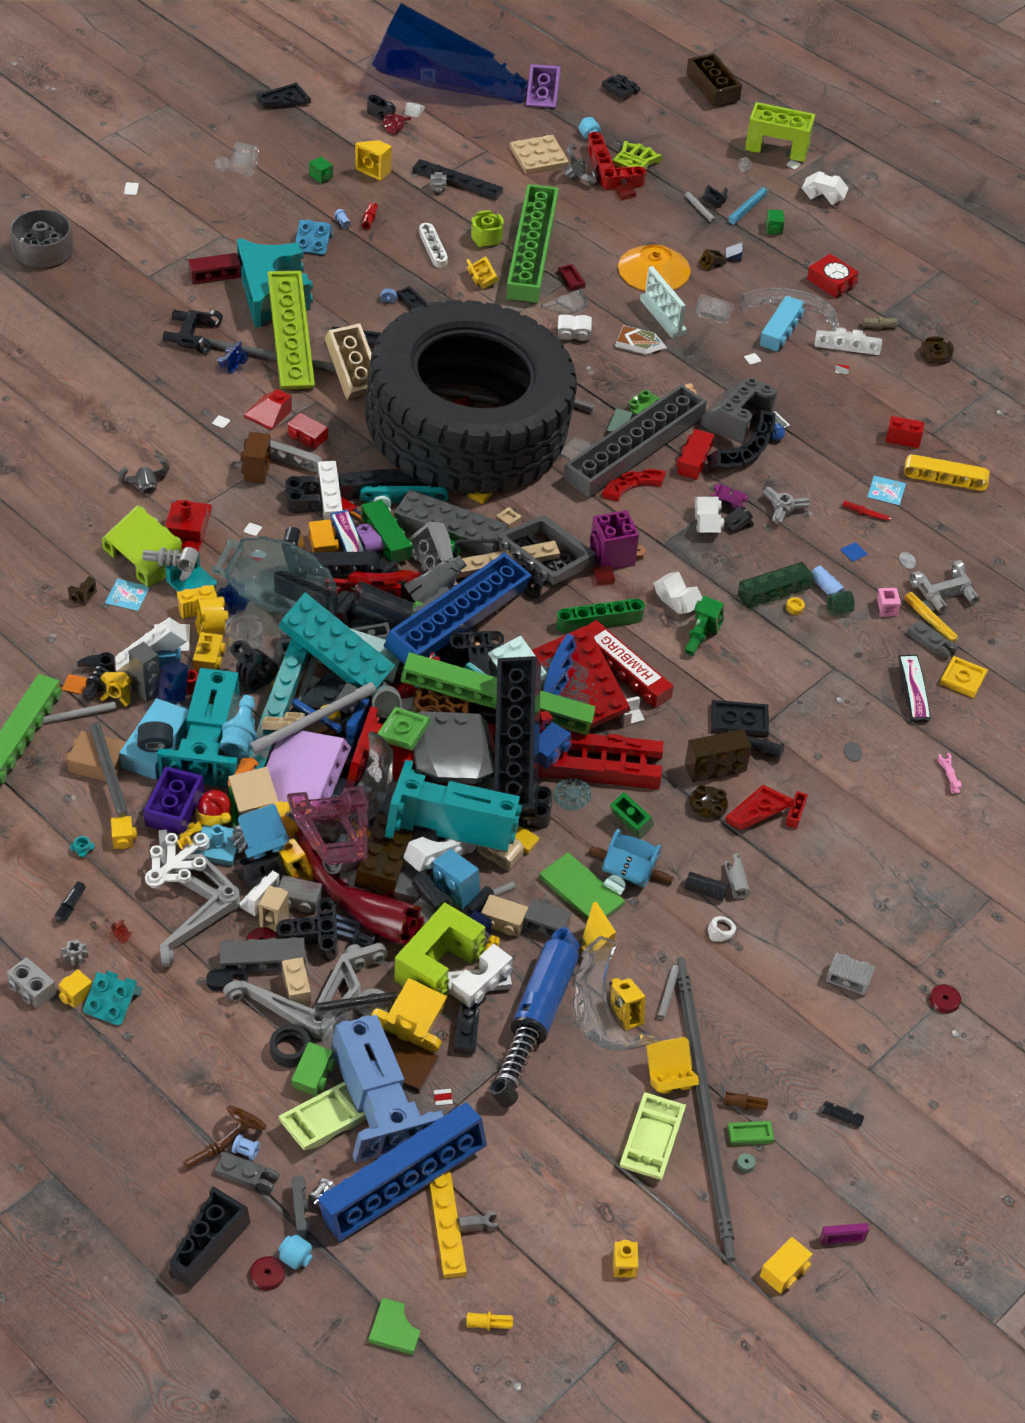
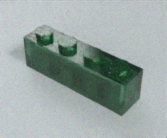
M802 561L740 581L737 594L748 609L757 607L761 604L811 589L813 574Z

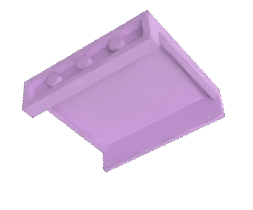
M299 730L276 742L273 751L269 755L266 767H268L278 801L288 802L290 807L310 810L315 816L323 818L351 749L344 738Z

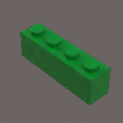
M381 499L362 504L361 519L365 524L371 525L377 534L381 536L384 547L382 551L388 561L392 563L393 561L401 562L411 559L412 542L406 538L404 530L400 529L396 518L391 515L389 507L385 506Z

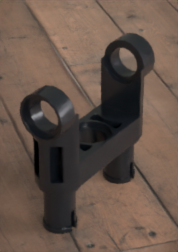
M174 309L172 320L184 321L183 327L179 333L164 331L162 340L164 342L177 343L181 347L196 349L201 354H207L211 349V342L202 336L194 335L197 325L219 326L223 320V315L216 310L207 313L195 310L185 312ZM211 317H217L219 321H214ZM200 343L206 344L207 348L202 347Z

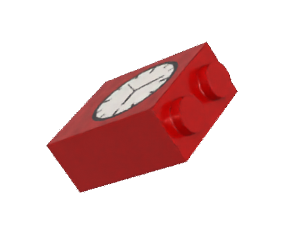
M828 254L809 266L807 280L837 298L857 285L859 272L832 254Z

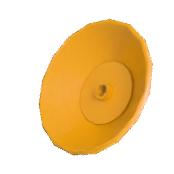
M656 244L641 245L629 249L620 257L618 263L620 276L627 284L642 291H646L648 267L653 266L672 290L684 285L691 273L688 261L679 252Z

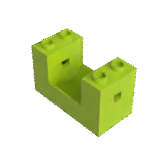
M756 102L749 121L745 150L760 153L765 136L793 141L790 159L805 162L810 147L815 114Z
M444 902L395 957L394 982L404 987L408 978L447 996L449 993V968L438 961L447 951H450L472 965L476 959H480V956L485 951V926Z

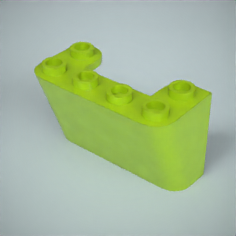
M140 506L132 509L102 538V548L113 558L117 557L116 549L135 565L136 578L148 588L166 578V563L164 566H159L158 561L143 560V551H160L162 547L166 548L167 552L169 549H172L173 552L179 550L180 554L182 553L181 540L171 534L167 527H163L155 517L149 515Z

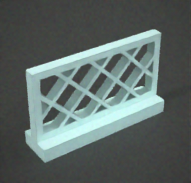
M653 266L648 267L646 291L644 294H640L641 302L672 339L686 335L687 329L683 325L686 305Z

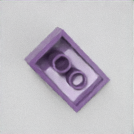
M530 65L526 106L556 108L561 79L560 66Z

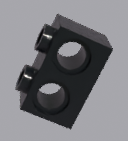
M271 849L266 851V855L257 859H254V856L244 857L235 861L239 879L247 887L260 883L272 871L279 875L284 874L285 869L282 858L277 851L273 852Z

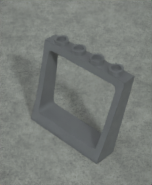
M546 515L497 534L498 543L503 551L508 550L511 552L516 561H523L528 570L536 571L541 580H547L553 585L595 566L596 553ZM535 533H542L552 541H555L557 545L577 560L557 571H551L512 540Z

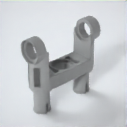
M961 560L951 562L952 577L954 579L931 585L924 573L916 571L910 574L911 585L914 588L920 589L929 603H933L939 614L946 612L949 608L944 599L963 594L971 605L980 601L979 595L973 589V583L965 573V566Z

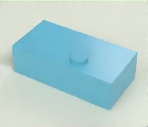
M156 698L119 752L121 768L157 780L159 777L157 752H146L137 746L138 727L143 723L160 721L171 725L173 728V747L171 749L176 750V747L180 745L181 739H184L187 734L186 720L189 710Z

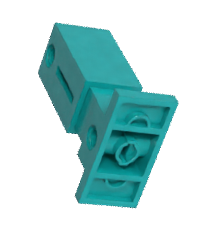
M200 668L186 720L187 739H181L179 750L158 749L159 778L166 766L203 776L204 785L228 788L229 776L234 775L238 768V758L221 755L220 742L223 734L221 728L224 723L236 715L240 698L238 672Z
M405 760L390 803L385 837L393 838L395 831H399L400 828L413 830L414 825L437 830L436 836L508 852L509 844H514L518 829V820L522 805H519L520 796L449 781L448 786L425 782V775L416 774L415 770L412 769L413 761Z

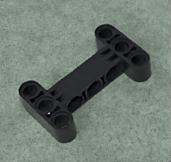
M499 631L454 633L450 637L448 649L454 656H467L468 663H472L490 676L488 652L504 644V635ZM491 641H498L499 644H493ZM472 642H479L480 645H474ZM454 643H460L461 646H455ZM470 702L469 714H480V711L496 714V709ZM484 717L487 719V723L496 724V718Z

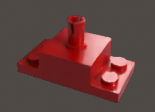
M176 500V502H172L165 527L168 528L171 534L181 540L182 550L186 547H191L200 553L212 512V504L190 502L189 500Z

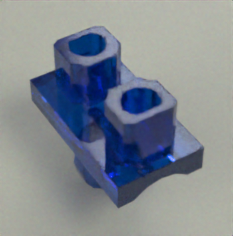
M237 341L233 346H228L225 352L226 355L220 356L218 359L220 368H226L228 373H233L239 364L243 365L248 361L247 352L242 350L241 342Z
M228 578V585L225 588H219L216 594L217 597H224L230 615H235L237 609H246L248 600L247 597H242L244 593L243 585L235 584L233 578Z

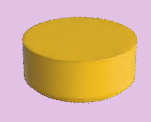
M797 597L790 598L786 604V610L792 615L802 614L805 608L804 601Z

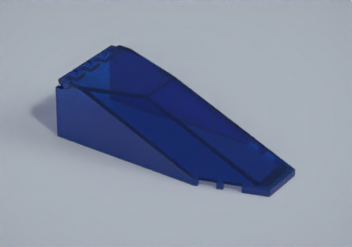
M400 3L386 30L388 32H385L372 61V66L376 67L375 70L430 88L517 103L523 102L529 82L517 72L512 74L506 69L507 64L505 62L501 65L494 59V53Z

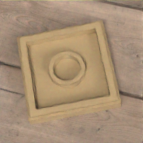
M268 767L229 776L230 786L239 815L278 802Z

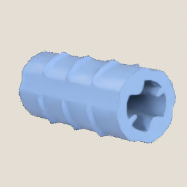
M822 566L814 568L810 573V578L833 600L836 601L845 594L846 589Z

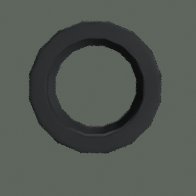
M296 1025L279 1027L270 1038V1054L272 1059L278 1065L285 1068L297 1067L308 1042H311L308 1032ZM288 1038H294L303 1043V1049L295 1054H285L278 1050V1043Z

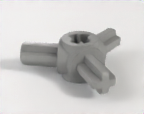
M766 487L763 491V495L772 501L775 512L772 521L776 525L781 524L784 517L788 516L790 512H794L795 508L810 506L809 498L794 499L790 494H778L770 487Z

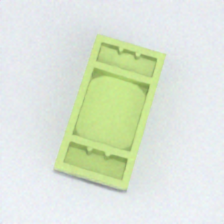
M342 1082L279 1115L278 1119L301 1148L309 1150L324 1145L342 1131L355 1128L365 1121L366 1117L364 1112H357L345 1082Z
M644 1092L619 1167L662 1180L686 1105Z

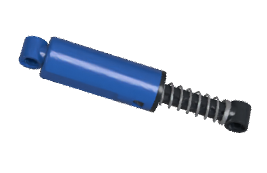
M567 927L556 930L552 935V940H548L544 944L511 1022L510 1029L515 1035L510 1045L511 1049L507 1052L508 1056L505 1057V1062L502 1064L499 1075L489 1086L490 1094L503 1108L510 1107L517 1101L518 1092L516 1089L520 1085L518 1080L522 1079L521 1073L525 1072L524 1066L528 1065L526 1059L531 1058L529 1052L534 1051L532 1045L543 1043L547 1039L577 965L579 942Z

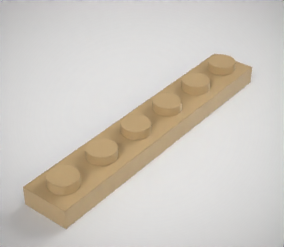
M555 541L521 547L539 562L560 558V552ZM508 550L462 558L467 566L461 570V574L458 572L457 578L472 575L504 552L514 561L516 560ZM521 560L516 561L520 566L525 565Z

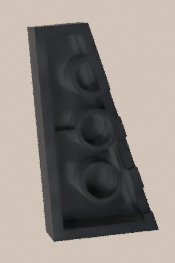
M212 1186L209 1192L210 1195L207 1201H204L200 1207V1213L196 1220H193L191 1223L190 1231L182 1239L170 1261L174 1278L190 1288L198 1282L251 1223L248 1207Z

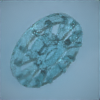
M568 778L557 784L554 795L557 803L562 807L572 810L580 809L589 803L591 789L583 780ZM560 788H562V789H565V792L558 791V790H559ZM581 790H587L588 793H581ZM565 796V800H560V797ZM580 797H583V798L586 799V800H585L584 802H582V801L579 800V799H580ZM569 801H576V805H570Z

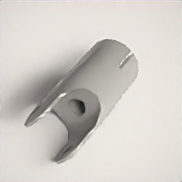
M735 853L733 855L735 861L733 867L728 861H725L724 865L732 896L735 899H743L747 895L749 896L750 889L741 857Z

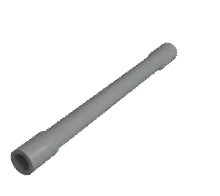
M370 682L349 695L251 742L250 747L254 754L281 739L354 702L369 697L377 692L376 688Z

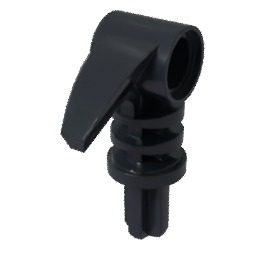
M103 652L77 661L78 667H94L93 672L86 680L87 688L82 695L86 701L93 700L97 692H101L105 688V683L100 677L105 672H116L115 658L112 653Z

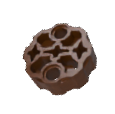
M418 687L413 699L411 712L468 713L470 701Z

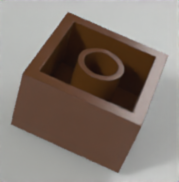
M249 432L248 439L244 440L245 450L241 451L240 460L243 461L241 474H244V482L265 484L271 463L270 434Z

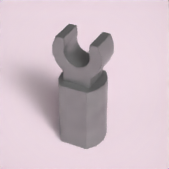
M492 1211L488 1212L485 1216L479 1214L458 1217L460 1233L482 1231L483 1229L489 1231L498 1230L499 1224L489 1221L496 1219L497 1213Z

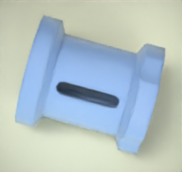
M239 1134L233 1143L232 1153L243 1154L253 1161L258 1155L261 1143L245 1139L243 1135Z

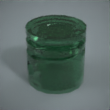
M850 590L827 594L826 602L830 615L854 611L855 600Z

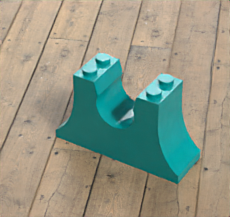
M243 238L237 239V256L241 265V279L255 328L262 327L265 322L272 318L268 271L304 272L303 262H301V259L304 258L303 250L299 249L298 243L263 245L249 242ZM302 273L306 310H310V303H313V296L310 290H313L312 280L308 279V275Z

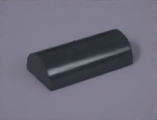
M363 581L358 582L355 586L351 614L375 624L388 622L390 630L411 617L412 602Z

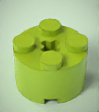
M489 210L479 211L474 218L472 217L471 238L478 247L501 244L503 238V217L500 214L495 215L493 211Z

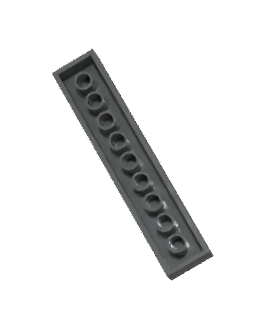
M679 385L567 462L564 467L563 479L586 496H592L612 480H615L699 421L702 414L706 411L707 401L684 385Z

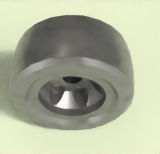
M45 209L32 210L21 214L12 223L10 231L11 246L16 259L21 263L31 267L47 268L63 263L72 254V228L70 222L63 214Z

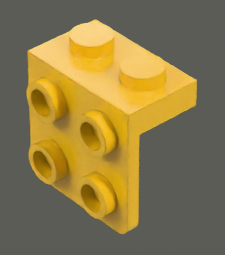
M686 1037L647 1044L650 1084L657 1092L665 1094L672 1092V1089L680 1088L687 1090L691 1089L694 1085H699L698 1075L692 1071L689 1040Z

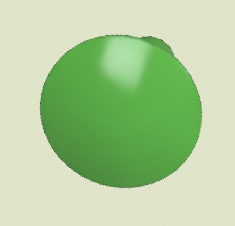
M643 390L629 401V408L633 414L637 415L660 398L651 394L648 390Z

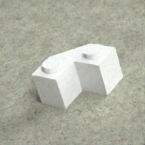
M820 171L808 176L802 186V189L810 199L824 194L831 205L843 200L849 189L839 176L834 175L831 177L824 175Z
M695 497L697 532L721 533V529L724 528V519L721 518V515H718V511H721V500H719V497Z
M679 572L668 573L653 583L660 599L678 614L691 612L694 610L697 601L702 599L697 586L686 588Z

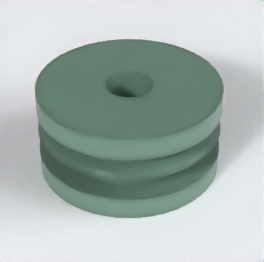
M749 1153L741 1154L737 1161V1168L743 1173L752 1172L755 1167V1158Z

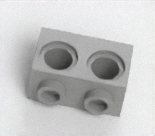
M27 957L7 972V984L10 989L20 993L27 1004H32L37 1009L57 994L55 981Z

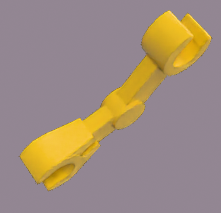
M200 821L195 824L193 822L187 826L188 829L179 835L180 838L177 840L180 849H183V846L187 844L192 845L190 835L202 830Z

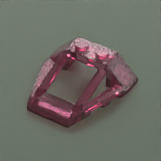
M363 786L344 788L339 797L309 799L307 792L288 793L286 795L291 813L298 827L327 865L366 860L368 800ZM357 811L359 837L347 815ZM339 818L351 841L325 844L313 821Z

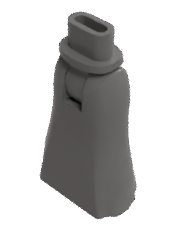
M459 555L453 560L450 558L439 563L428 572L404 584L414 601L424 603L428 597L435 596L439 588L448 587L459 575L458 572L461 574V570L467 565Z

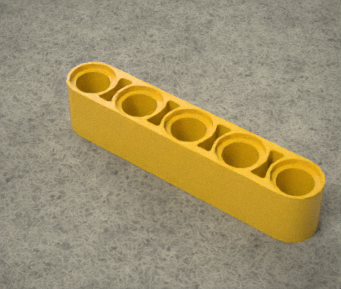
M909 455L905 461L904 474L910 478L979 491L986 490L989 486L990 472L983 467L919 455Z

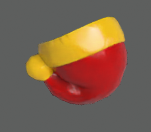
M210 790L200 797L196 808L197 822L200 821L205 826L223 825L231 822V802L227 794L219 790Z

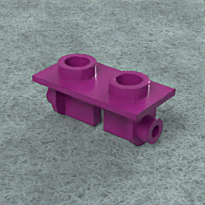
M722 484L715 485V495L710 494L719 497L723 504L725 501L731 502L730 506L734 508L739 506L746 508L743 503H747L749 498L746 493L735 489L733 494L730 495L732 488Z

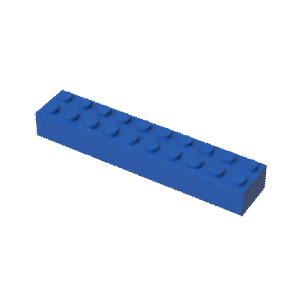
M504 552L390 630L383 646L404 664L409 652L428 658L432 652L436 653L449 644L451 635L466 632L524 591L531 578V574Z

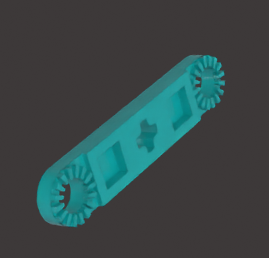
M367 486L360 490V500L365 503L373 502L379 496L389 498L391 503H401L406 496L402 494H407L409 490L443 502L448 500L449 495L448 490L443 487L440 488V486L438 488H431V486Z

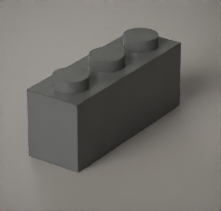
M143 641L130 649L128 654L132 690L145 702H148L162 692L158 654Z

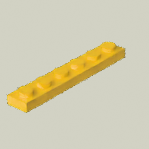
M449 1170L429 1183L444 1279L467 1275L451 1171Z

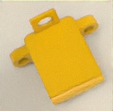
M408 978L390 1012L387 1013L381 1009H374L370 1016L377 1015L382 1028L396 1035L398 1039L405 1042L408 1041L428 1051L437 1052L442 1042L438 1037L430 1034L443 1010L447 996Z

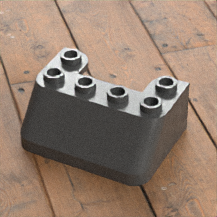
M754 378L745 379L728 388L702 414L700 424L709 430L743 444L752 414L748 410L742 409V407L748 402L766 411L773 412L778 389Z

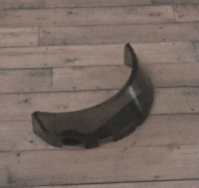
M372 731L368 734L369 758L365 772L355 790L343 802L330 810L318 814L300 815L287 811L285 815L304 833L318 837L336 838L342 834L353 833L365 826L384 805L389 786L392 787L394 778L392 776L393 750L381 735Z

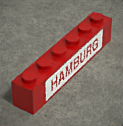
M597 620L588 625L611 671L621 681H624L655 709L672 698L673 684Z

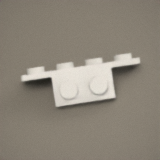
M837 327L832 332L817 330L814 346L880 355L882 339L867 337L861 330L849 332L845 328Z

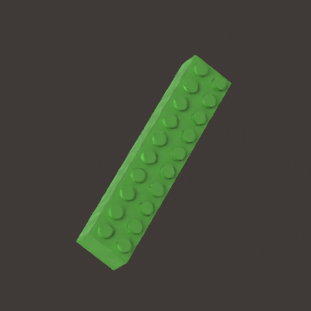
M527 184L507 282L506 299L539 303L558 202L559 188Z

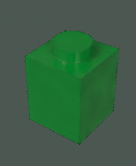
M320 156L309 162V175L322 184L333 178V164Z
M767 210L765 221L767 234H783L785 223L783 210Z

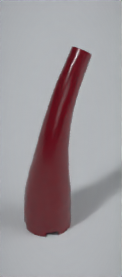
M312 833L304 834L296 840L306 854L313 876L318 883L323 884L325 893L338 907L359 924L385 939L405 946L424 926V917L420 916V911L422 910L420 906L351 887L337 874L328 873L323 867V855Z

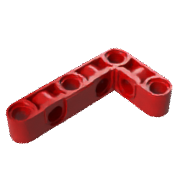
M599 132L589 133L587 149L603 189L638 188L645 185L646 169L644 167L615 168L602 134Z

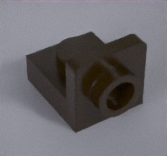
M705 249L699 263L707 271H710L713 264L725 265L728 259L719 250Z
M90 576L80 584L79 588L72 585L68 587L69 599L85 606L97 592L95 578Z

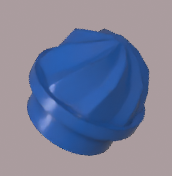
M776 423L770 437L775 441H780L784 438L785 428L780 423Z

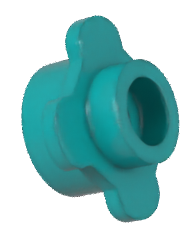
M85 836L77 837L74 843L70 845V850L77 852L79 857H85L90 850L95 848L94 843H90L89 838Z

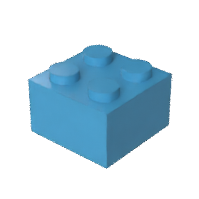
M451 848L433 861L434 884L439 887V890L453 899V905H458L463 910L480 892L479 869Z

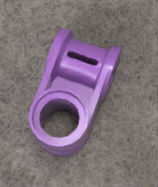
M362 524L357 527V532L365 551L377 552L383 550L381 536L377 534L371 525Z

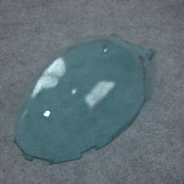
M259 536L258 538L246 537L241 539L240 542L227 539L225 549L216 565L211 569L213 573L226 578L231 587L245 601L260 610L285 616L296 602L274 592V573L277 571L291 572L336 592V583L331 573L318 562L314 555L291 542L280 539L275 540L267 538V536ZM232 549H236L227 568L222 569Z

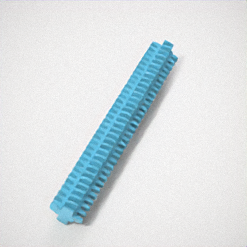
M761 187L728 217L729 223L734 225L768 194V189Z

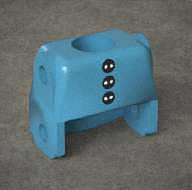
M617 828L609 845L602 871L610 875L622 877L625 881L646 887L661 855L662 846L658 844L655 847L641 839L621 835L622 831Z

